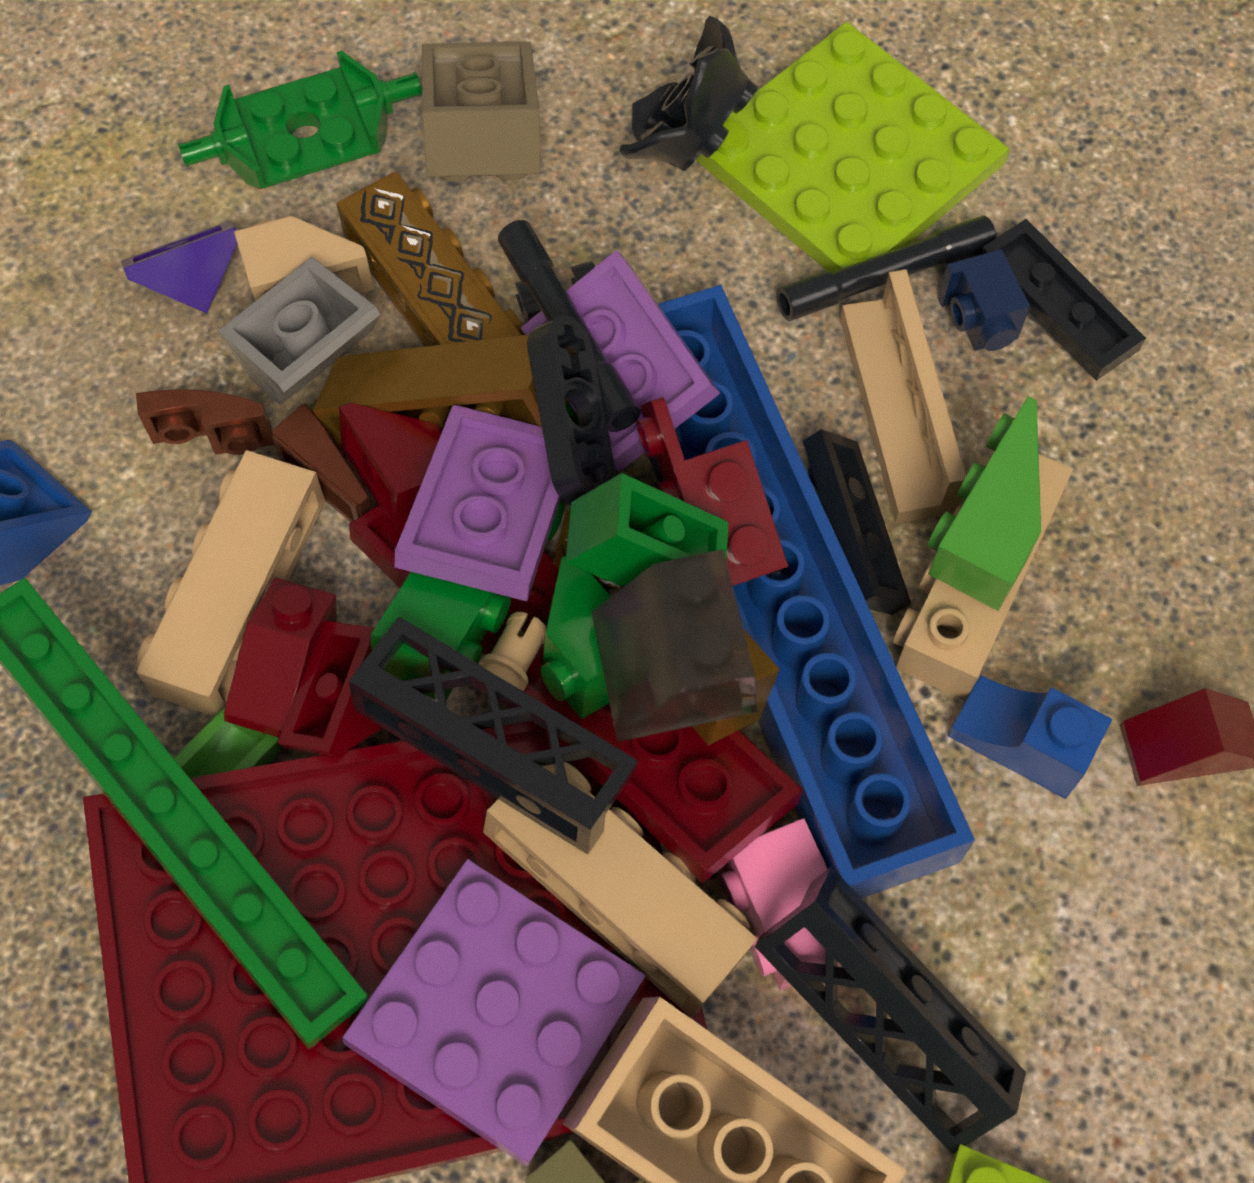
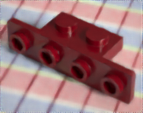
M664 397L651 400L640 405L643 418L636 420V427L642 448L647 457L656 456L664 479V481L657 483V489L728 522L725 583L717 587L706 588L737 621L727 588L788 567L748 441L744 440L684 460Z

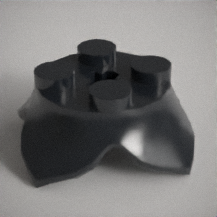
M709 16L705 20L694 59L689 63L694 68V76L690 73L680 83L671 82L659 87L654 92L632 104V130L638 142L621 145L619 151L622 156L627 159H653L667 162L685 171L694 163L700 153L708 158L724 142L729 132L723 126L724 122L732 111L736 114L748 104L756 93L758 86L741 69L730 30L719 19Z

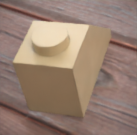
M288 216L273 221H261L251 227L234 231L255 301L311 257L359 294L374 290L364 247L293 216Z

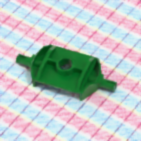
M339 51L337 52L340 67L236 99L232 95L230 85L223 86L214 120L215 130L210 131V135L178 143L186 168L190 165L219 157L221 165L228 164L246 184L263 189L380 153L386 139L388 114L393 113L392 104L416 96H422V86L419 77L415 71L412 74L386 82L383 79L378 81L374 73L345 52ZM302 126L318 128L314 135L307 138H297L292 135L296 129Z

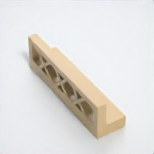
M907 269L889 272L883 299L842 305L840 321L895 523L943 516L946 511L954 514L961 499L957 494L966 477V471Z

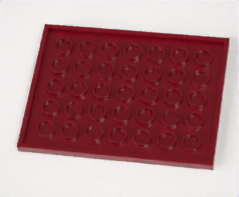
M532 721L503 726L507 746L520 754L550 749L546 730ZM494 728L483 729L484 732L496 738ZM404 740L348 750L337 758L318 755L190 778L368 995V1001L467 859L631 965L483 833L487 810L498 800L497 798ZM576 760L566 762L576 768L586 778L591 787L590 793L596 797L603 786ZM104 793L83 797L128 1183H367L502 1152V1150L343 1044V1036L366 1004L312 1048L308 1049ZM615 800L610 809L618 807L628 813L642 829V838L663 855L660 842L629 811ZM644 977L543 1142L576 1134L562 1123L643 998L661 997L691 1018L646 977ZM701 1007L691 1019L708 1030Z

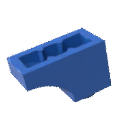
M980 675L948 737L1067 799L1085 775L1113 719L1052 687L1048 692H1028L1002 685Z

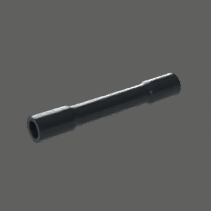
M982 215L940 230L932 237L839 270L821 272L784 285L776 291L779 310L782 316L790 322L835 306L845 298L886 284L889 272L907 269L909 276L940 264H950L981 253L983 246L997 238L995 227L987 216Z
M517 220L509 223L498 235V243L520 281L529 288L547 321L560 315H567L576 319L584 327L592 344L608 431L619 432L627 429L639 419L641 415L639 406L617 369L608 362L555 273L553 261L531 224L526 220Z

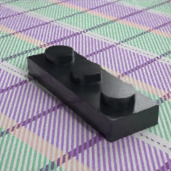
M1027 219L982 247L980 255L1000 249L1003 250L1030 305L1028 312L1096 381L1140 351L1146 337Z
M820 429L802 441L810 464L808 466L810 480L819 492L824 511L869 609L893 615L911 605V601L857 441Z

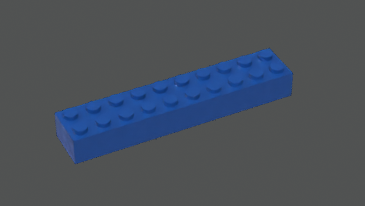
M722 285L659 303L658 305L720 392L718 396L675 428L684 460L747 440L788 564L786 568L728 587L727 591L737 622L780 669L758 722L776 765L803 789L800 801L794 807L799 820L805 819L827 869L832 867L861 899L961 863L975 841L974 836ZM656 456L649 458L658 482L664 481Z

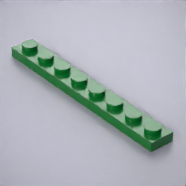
M24 577L0 593V665L308 1049L312 1048L368 1002V995L29 581Z

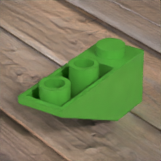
M1027 396L1015 418L1006 413L1002 415L986 446L994 451V454L986 466L976 461L972 465L957 494L958 497L966 501L957 516L947 511L943 514L927 544L928 547L937 551L929 570V575L997 611L1000 610L1041 534L1037 400Z

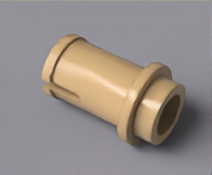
M515 612L510 615L506 622L507 626L491 654L482 656L478 664L524 691L528 684L526 672L540 646L545 642L547 628L538 618L533 617L524 634L521 628L528 614Z

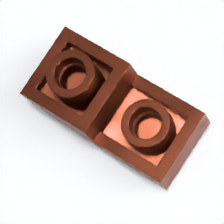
M175 389L136 393L138 416L153 444L162 442L182 444L191 441L194 437L207 435L215 455L223 453L244 455L246 450L254 452L260 447L275 445L272 439V427L263 404L235 395L205 390Z

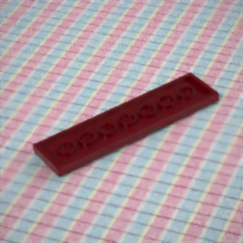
M378 505L349 523L350 540L401 588L411 573L410 571L394 568L395 549L401 534L397 535ZM543 552L528 600L523 601L511 598L507 616L496 634L487 631L480 643L482 646L481 657L491 654L507 626L506 622L510 615L515 612L528 614L521 628L524 634L533 617L538 618L547 628L559 570L553 564L554 560L545 552ZM545 642L540 646L526 672L528 684L523 692L638 760L636 771L616 800L670 853L678 857L702 884L799 803L803 789L739 730L707 745L648 674L645 683L581 720L566 700L562 702L556 700L546 688L541 676ZM558 737L559 744L562 747L570 746L569 743ZM592 757L576 760L602 786L613 772V770Z

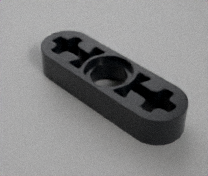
M560 315L534 328L530 332L527 349L552 483L559 497L571 506V502L616 476V469L590 338L584 327L576 319L567 315ZM565 397L574 405L578 414L579 425H576L568 415L564 402Z

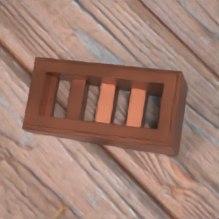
M307 404L300 405L271 431L280 461L316 472L325 501L348 521L352 522L372 510L368 493L318 417Z

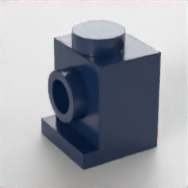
M1000 249L947 264L937 298L941 307L950 305L952 319L956 328L960 332H966L974 351L984 348L987 351L999 350L1018 339L1030 305L1003 250Z

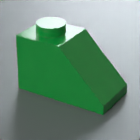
M620 473L571 502L565 563L619 586L717 587L725 583L728 522Z
M565 556L561 558L546 629L541 676L551 695L558 701L566 700L582 720L646 682L653 643L591 573L565 563Z

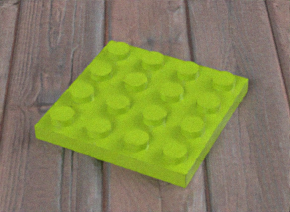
M846 21L756 91L752 99L740 112L735 114L732 111L723 124L729 130L724 142L710 157L706 158L700 153L696 161L826 271L833 272L912 243L1002 167L1007 161L1010 148Z

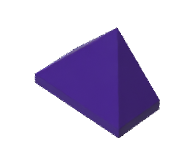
M230 221L121 260L128 280L207 313L236 248L237 241L234 231L237 230Z

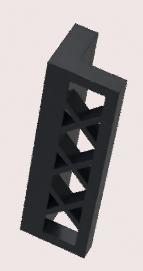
M398 617L349 679L355 711L587 855L604 832L606 813L637 769L638 760L401 617ZM405 644L428 658L431 676L401 681L383 669L400 647ZM438 665L447 669L450 673L440 674ZM473 685L487 694L490 712L460 717L447 709L443 690ZM435 692L436 702L424 695V693ZM498 701L510 709L499 711ZM532 721L546 730L550 749L520 754L507 746L503 726ZM494 728L496 738L484 732L483 729ZM558 737L569 743L570 746L560 747ZM592 757L613 770L597 796L592 798L568 783L563 762ZM554 764L556 775L542 766Z
M832 867L811 882L799 907L760 935L755 948L952 1154L957 1152L960 1144L963 1146L970 1144L1017 1114L1026 1071ZM805 927L826 949V964L800 961L784 942ZM838 985L864 989L876 1002V1016L849 1012L837 999ZM887 1038L914 1042L926 1054V1068L898 1064L887 1052ZM936 1090L963 1094L978 1111L956 1124L937 1105Z

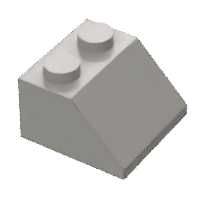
M311 257L218 330V332L250 379L274 401L282 405L335 362L338 356L347 354L354 345L372 332L380 317V313L375 305Z

